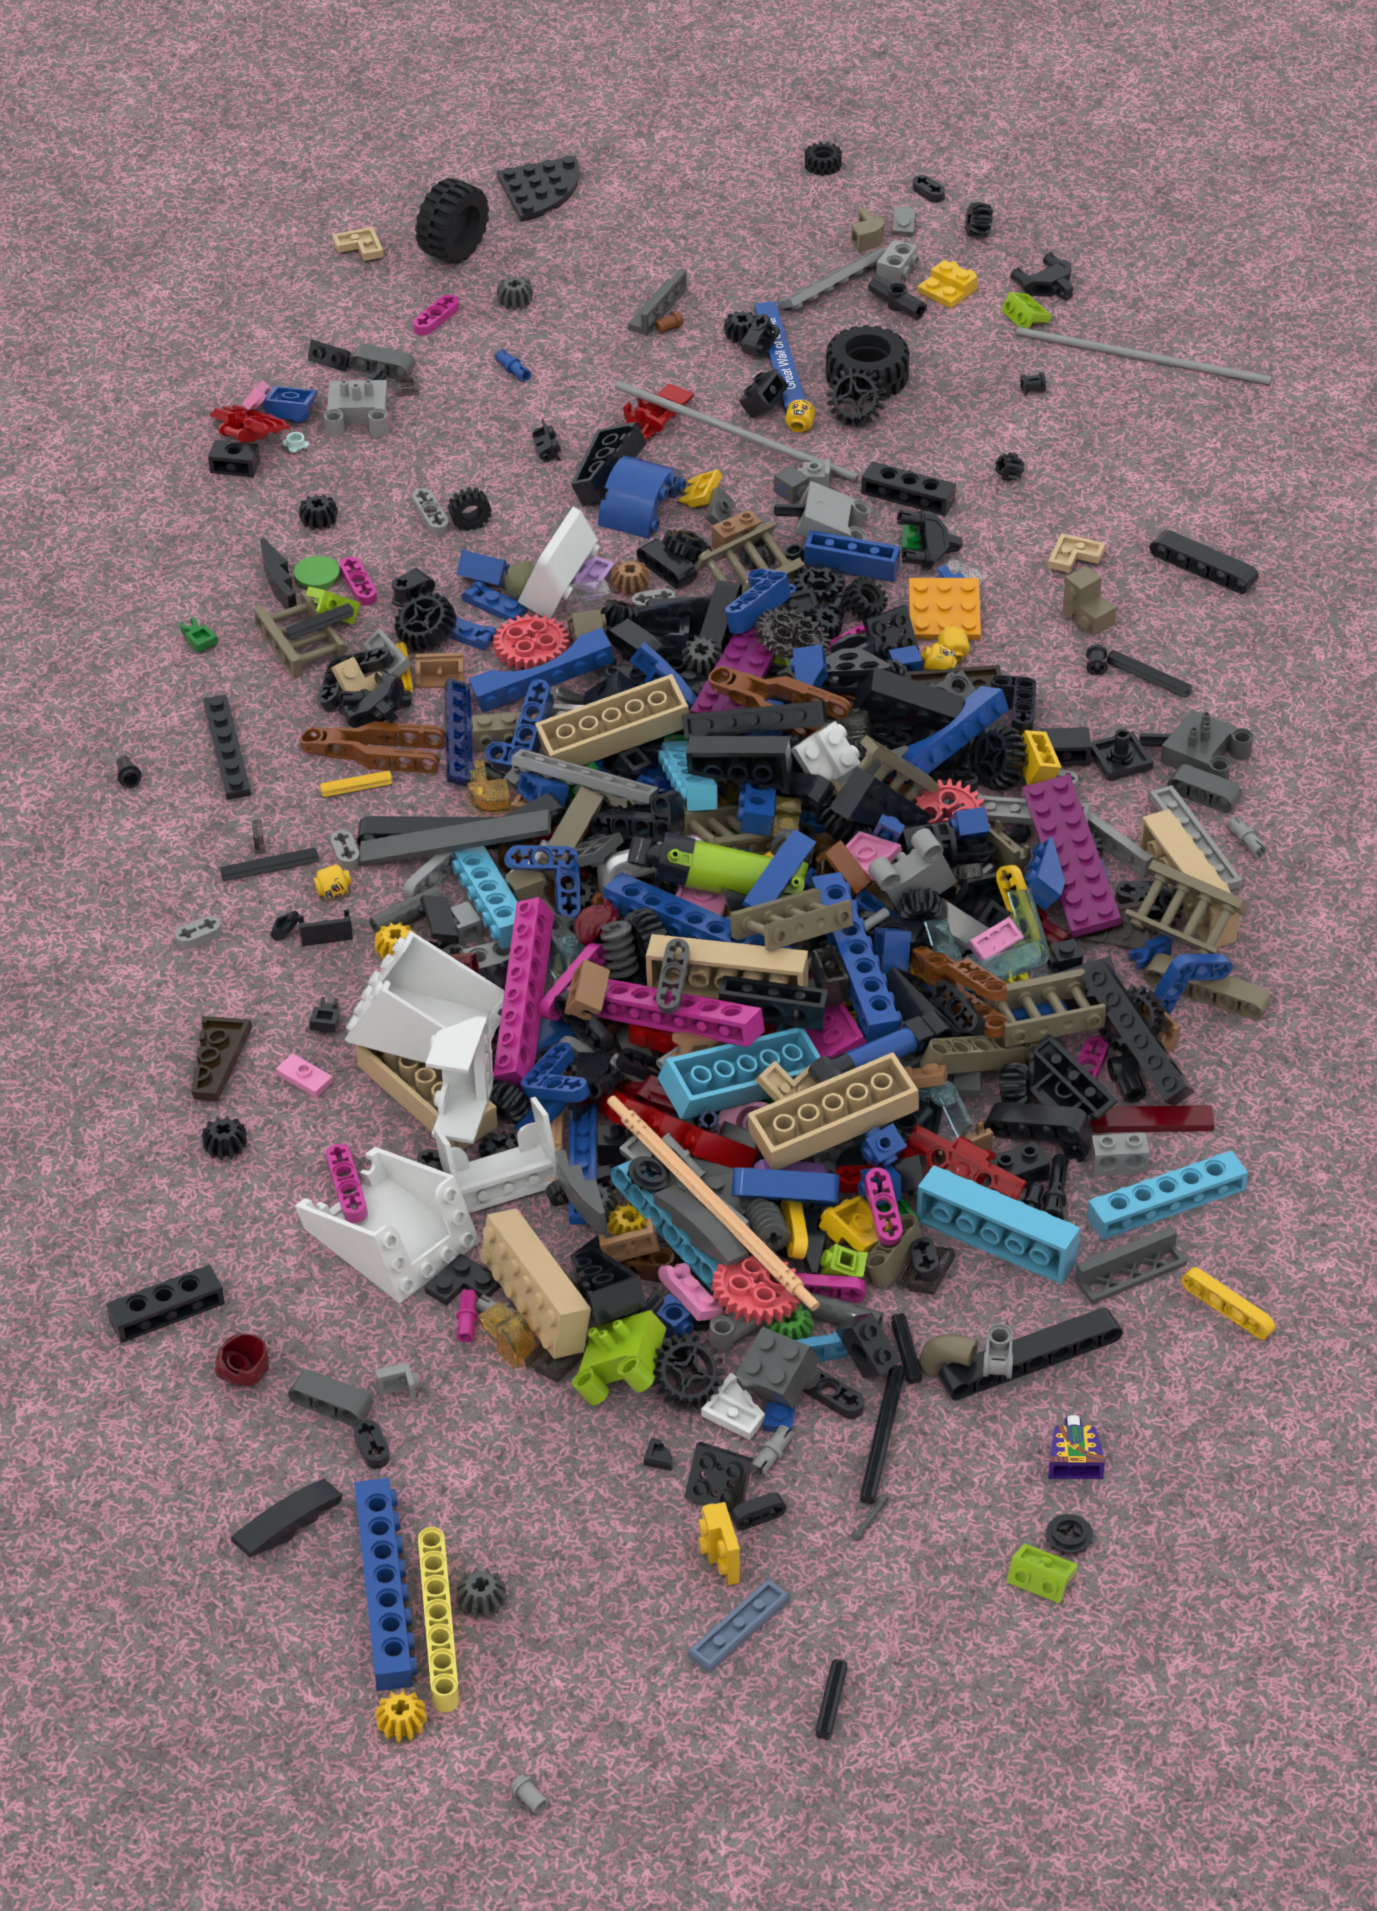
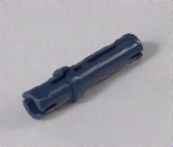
M706 1110L700 1115L698 1120L700 1121L698 1123L699 1126L711 1131L717 1130L719 1127V1123H717L719 1117L714 1111ZM707 1118H710V1119H712L714 1122H713L712 1124L708 1125V1124L705 1123L704 1121H705Z

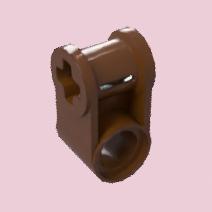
M659 1247L660 1251L627 1259L622 1265L633 1272L636 1269L635 1273L640 1276L641 1280L662 1283L658 1275L659 1268L666 1265L675 1267V1256L671 1249Z

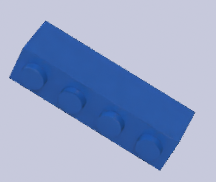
M810 530L804 546V566L812 565L816 567L817 563H820L821 567H825L828 564L829 569L836 567L837 572L894 582L900 566V546Z

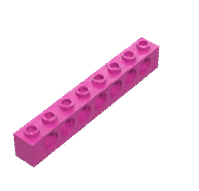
M540 897L519 901L516 904L493 1077L497 1081H509L512 1085H517L520 1090H522L521 1080L535 1065L541 1019L539 1005L544 996L554 913Z
M608 979L601 1012L594 1014L599 1018L675 1033L690 1032L712 1038L715 1041L749 1047L765 1031L761 1008L683 993L679 1010L672 1014H666L660 1011L657 1005L656 995L658 988ZM669 991L668 998L664 1000L666 1005H669L670 1001H674L672 991Z

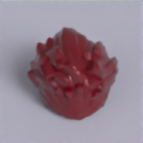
M607 898L604 899L603 905H591L581 910L574 924V933L578 942L583 946H587L592 942L598 944L608 942L607 940H601L600 935L607 932L602 930L601 926L621 920L618 913L619 909L614 908L613 903H610Z
M241 1333L231 1336L218 1349L214 1371L217 1378L225 1380V1382H231L235 1386H254L269 1369L268 1362L270 1357L268 1356L265 1341L261 1337L252 1334Z

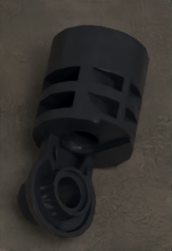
M948 821L905 826L897 841L898 844H901L902 852L907 856L914 849V846L911 844L912 836L921 829H930L942 845L944 850L943 856L950 869L955 868L957 863L965 862L966 867L970 869L984 868L988 865V859L992 857L997 848L994 843L988 842L983 838H970L965 840L964 843L957 845L954 829L950 827Z

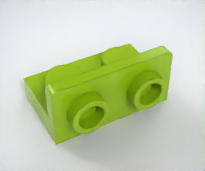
M1009 292L1001 309L1018 327L1030 329L1032 323H1049L1052 317L1038 302L1025 293Z
M308 586L306 596L315 598L313 603L318 604L317 613L321 614L349 603L354 615L342 620V622L354 624L360 602Z
M1024 1543L1012 1557L1006 1581L1009 1584L1060 1603L1063 1600L1066 1586L1076 1575L1078 1564Z

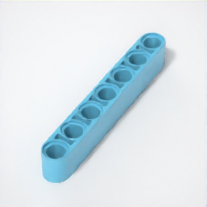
M632 1160L614 1167L611 1170V1179L615 1187L645 1219L652 1217L653 1225H655L659 1235L711 1290L714 1271H717L718 1264L723 1263L690 1244L691 1235L673 1225L672 1214L653 1203L654 1193L658 1191L655 1190L650 1193L645 1188L640 1190L638 1184H631V1178L627 1176L628 1166ZM645 1170L644 1174L647 1175L649 1179H652V1177H649L648 1173Z

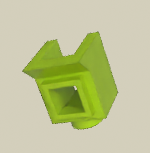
M834 1244L831 1248L825 1250L821 1256L820 1265L823 1266L821 1275L849 1276L861 1279L864 1277L868 1252H856Z

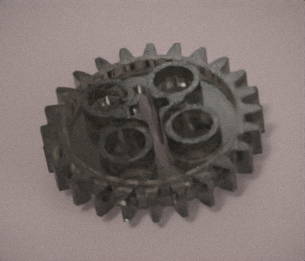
M774 607L773 611L767 609L766 613L761 612L754 632H756L755 638L760 639L759 644L766 645L765 650H772L773 656L781 655V660L789 658L790 661V658H794L793 649L821 644L824 650L829 649L831 641L828 639L829 634L824 633L825 628L818 627L819 622H812L811 616L806 618L803 612L796 614L794 609L788 612L784 607L781 611Z

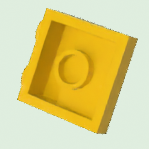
M943 260L931 269V276L917 286V292L952 308L977 290L978 276L971 269L965 270L960 268L954 261L948 262Z
M860 1195L851 1200L845 1199L834 1208H827L820 1217L822 1221L819 1227L826 1231L827 1236L837 1244L846 1240L858 1252H868L879 1241L876 1236L869 1204ZM887 1220L884 1232H886L889 1228V1222Z
M726 1503L707 1504L701 1509L702 1519L698 1520L701 1537H698L700 1552L702 1555L707 1554L709 1564L717 1563L720 1576H726L728 1585L740 1583V1548Z

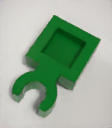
M190 618V626H186L183 622L180 623L181 633L185 635L186 641L198 653L218 644V636L205 624L198 626V621L195 618Z

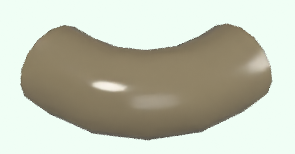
M958 1334L936 1336L923 1346L918 1360L921 1372L928 1376H938L941 1368L949 1362L959 1363L968 1367L971 1366L977 1353L978 1340Z

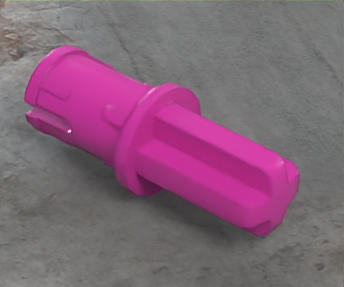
M472 1289L461 1292L460 1310L456 1313V1318L458 1319L456 1337L460 1342H472L475 1338V1321L478 1320V1313L476 1312L477 1295Z

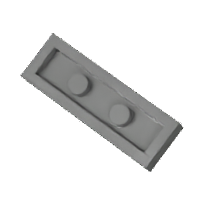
M380 628L363 643L367 650L379 647H387L394 657V661L385 669L390 675H397L399 677L412 664Z

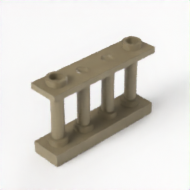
M774 520L768 524L765 522L761 523L754 531L713 551H704L698 556L699 560L694 568L698 571L708 567L716 581H728L716 564L717 561L726 557L743 582L742 594L750 589L748 573L734 553L744 548L758 569H769L753 543L764 540L780 564L779 568L775 570L785 572L788 580L794 578L796 573H800V569L805 564L800 557L793 561L786 558L771 536L777 525Z
M305 590L301 591L302 604L273 614L267 613L262 605L253 608L256 627L293 679L302 676L304 663L333 653L337 657L345 656L347 651L344 639L339 638L331 625L319 629L316 633L291 641L285 638L287 636L286 627L293 624L284 627L275 624L302 613H306L309 618L320 614L316 612L317 604L313 603L314 598L306 596ZM324 639L328 644L304 654L295 652V649Z
M866 735L860 742L867 751L865 752L866 756L858 767L867 771L874 761L877 762L880 759L882 765L874 774V777L880 781L885 778L889 771L897 770V776L889 784V787L895 791L901 787L904 781L908 782L911 779L912 785L904 794V797L912 801L920 790L927 789L934 794L939 788V785L927 773ZM832 778L830 782L836 788L834 793L838 795L844 784Z
M733 805L717 807V810L685 811V829L682 835L697 834L708 843L738 850L750 848L753 853L764 855L771 851L774 836L783 829L771 830L770 836L740 832L741 822L736 821L739 806ZM729 829H734L739 834L734 835ZM715 831L721 837H715L710 832Z
M1152 860L1148 869L1154 876V882L1138 912L1126 909L1125 914L1130 920L1129 923L1140 930H1143L1145 927L1198 951L1197 954H1221L1218 948H1215V945L1231 915H1235V913L1245 914L1248 908L1245 900L1163 863ZM1170 883L1176 886L1175 889L1177 891L1159 923L1148 918L1147 915L1163 885ZM1190 893L1198 896L1199 902L1183 932L1170 928L1169 926L1185 896ZM1215 903L1221 906L1222 911L1204 943L1192 936L1208 905Z
M812 888L731 912L732 938L739 940L760 934L765 939V950L771 951L853 926L851 900H845L828 906L821 904L820 890Z
M1084 969L1008 983L1007 999L1003 1002L984 998L985 1004L1008 1019V1023L1004 1026V1046L1010 1047L1043 1040L1049 1034L1052 1037H1058L1104 1027L1106 1006L1104 1003L1091 1006L1085 997L1086 982L1081 976L1085 973ZM1074 997L1080 1008L1066 1011L1060 1000ZM1049 1002L1055 1014L1041 1016L1035 1005ZM1024 1007L1031 1019L1016 1021L1011 1010Z

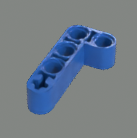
M755 569L747 574L750 589L725 608L730 633L739 634L748 631L791 597L788 578L785 572Z
M537 679L530 684L512 744L492 742L487 746L485 751L486 757L495 769L509 772L513 766L511 765L512 755L520 749L539 754L541 744L535 723L550 718L555 701L553 700V695L550 694L552 689L545 680ZM540 713L537 718L530 719L533 714ZM533 735L529 741H524L527 736ZM503 753L501 758L494 759L497 754Z
M733 1168L731 1196L750 1199L763 1198L766 1200L810 1202L814 1206L836 1207L838 1204L840 1175L756 1168Z

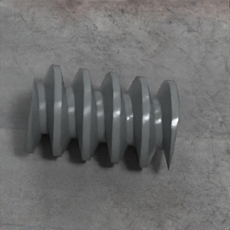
M614 921L601 926V929L607 932L600 936L601 940H607L608 942L604 943L602 947L604 950H611L605 953L604 957L607 960H612L606 964L607 969H614L609 973V978L619 979L632 976L638 971L639 962L636 961L638 957L635 952L636 946L633 942L634 936L631 932V923L627 921Z
M763 1198L753 1200L745 1211V1217L751 1226L750 1229L773 1252L783 1249L790 1240V1232L779 1207L774 1202Z

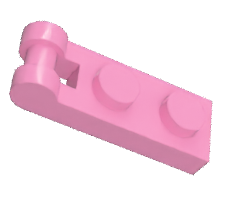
M261 380L246 396L242 405L248 410L252 406L257 408L263 402L271 387Z
M681 1263L675 1265V1267L666 1265L659 1268L658 1275L661 1282L697 1321L711 1320L722 1315L723 1308L718 1306L713 1296L690 1274L688 1264Z

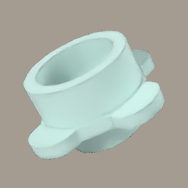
M292 432L283 440V445L289 448V452L296 453L302 450V448H308L309 442L304 440L302 433Z

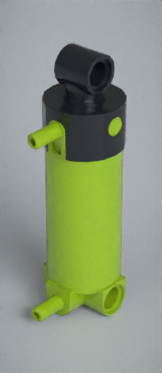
M665 831L662 844H657L656 841L647 838L632 837L627 862L641 867L652 868L653 866L656 868L654 877L656 882L682 888L688 887L722 895L720 892L721 888L725 887L748 895L773 857L699 841L692 837ZM802 863L799 871L789 882L780 898L803 891L809 866L808 863Z

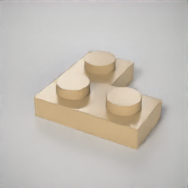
M373 227L332 234L333 243L338 253L358 249L363 261L384 257L383 248Z
M1061 533L1048 560V568L1070 573L1076 559L1099 564L1104 554L1106 543Z
M355 657L331 668L342 691H360L361 689L373 691L380 685L374 679L375 673L366 678L364 677Z
M776 1061L755 1079L775 1102L816 1085V1082L808 1074L810 1065L793 1080Z

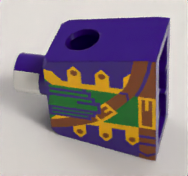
M1071 1415L1066 1417L1064 1420L1065 1425L1054 1427L1048 1479H1103L1105 1458L1096 1428L1092 1425H1082V1420L1079 1416Z

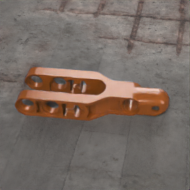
M720 666L712 670L708 677L709 686L713 691L725 695L733 702L748 708L774 705L766 701L776 696L793 703L825 700L826 715L841 720L847 717L852 707L851 703L842 696L787 676L763 679L747 672H740L727 666ZM823 726L779 731L797 737L800 735L806 739Z
M374 721L358 728H309L301 734L300 746L306 753L325 754L329 758L355 760L367 769L433 774L438 770L440 758L433 752L419 751V749L402 750L395 749V747L369 746V744L440 749L444 745L446 733L443 728L435 725L391 724L390 722ZM315 732L317 735L312 736L310 733ZM412 733L416 736V738L410 739L407 738L404 734ZM437 735L440 740H432L428 736ZM404 757L409 759L411 762L403 763L399 760V758ZM430 759L435 764L428 765L425 764L422 760Z
M925 946L911 950L914 974L925 980V983L932 988L937 982L942 980L955 985L984 1017L985 1027L982 1033L992 1038L1004 1037V1026L1008 1023V1019L964 989L967 986L975 991L979 997L982 996L988 1000L1003 1002L1007 999V984L969 958L956 962L946 954L934 952ZM945 992L943 993L945 995L944 998H950ZM962 1002L956 1005L954 1009L955 1015L961 1011ZM967 1018L966 1020L973 1025L972 1019Z

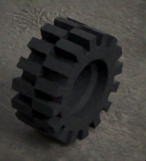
M819 142V145L813 143L812 146L809 145L805 149L806 170L808 169L810 173L814 171V175L820 173V176H824L825 173H827V176L831 175V172L837 173L842 164V151L840 147H836V144L829 145L830 142H826V144Z
M469 487L466 492L463 489L459 490V495L454 493V499L450 498L448 511L455 527L458 526L460 530L464 527L465 531H469V528L475 530L478 525L482 528L483 522L488 523V517L491 518L492 509L487 496L482 490L479 492L478 488H474L472 491L471 487ZM469 506H478L472 512L462 513Z
M863 576L857 577L843 593L845 598L843 602L848 604L847 610L851 609L853 611L851 614L853 616L857 614V619L859 620L863 618L865 620L880 614L888 605V597L884 596L886 591H881L880 589L882 585L880 583L876 585V580L872 579L870 581L868 576L865 578Z

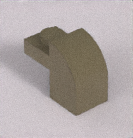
M867 207L859 209L858 222L851 224V242L858 252L876 248L883 242L884 219L883 217L875 218Z

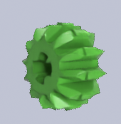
M799 1305L797 1311H792L789 1318L783 1315L782 1322L772 1318L771 1325L766 1322V1328L791 1339L799 1340L811 1337L814 1323L812 1322L810 1311H803L802 1305Z

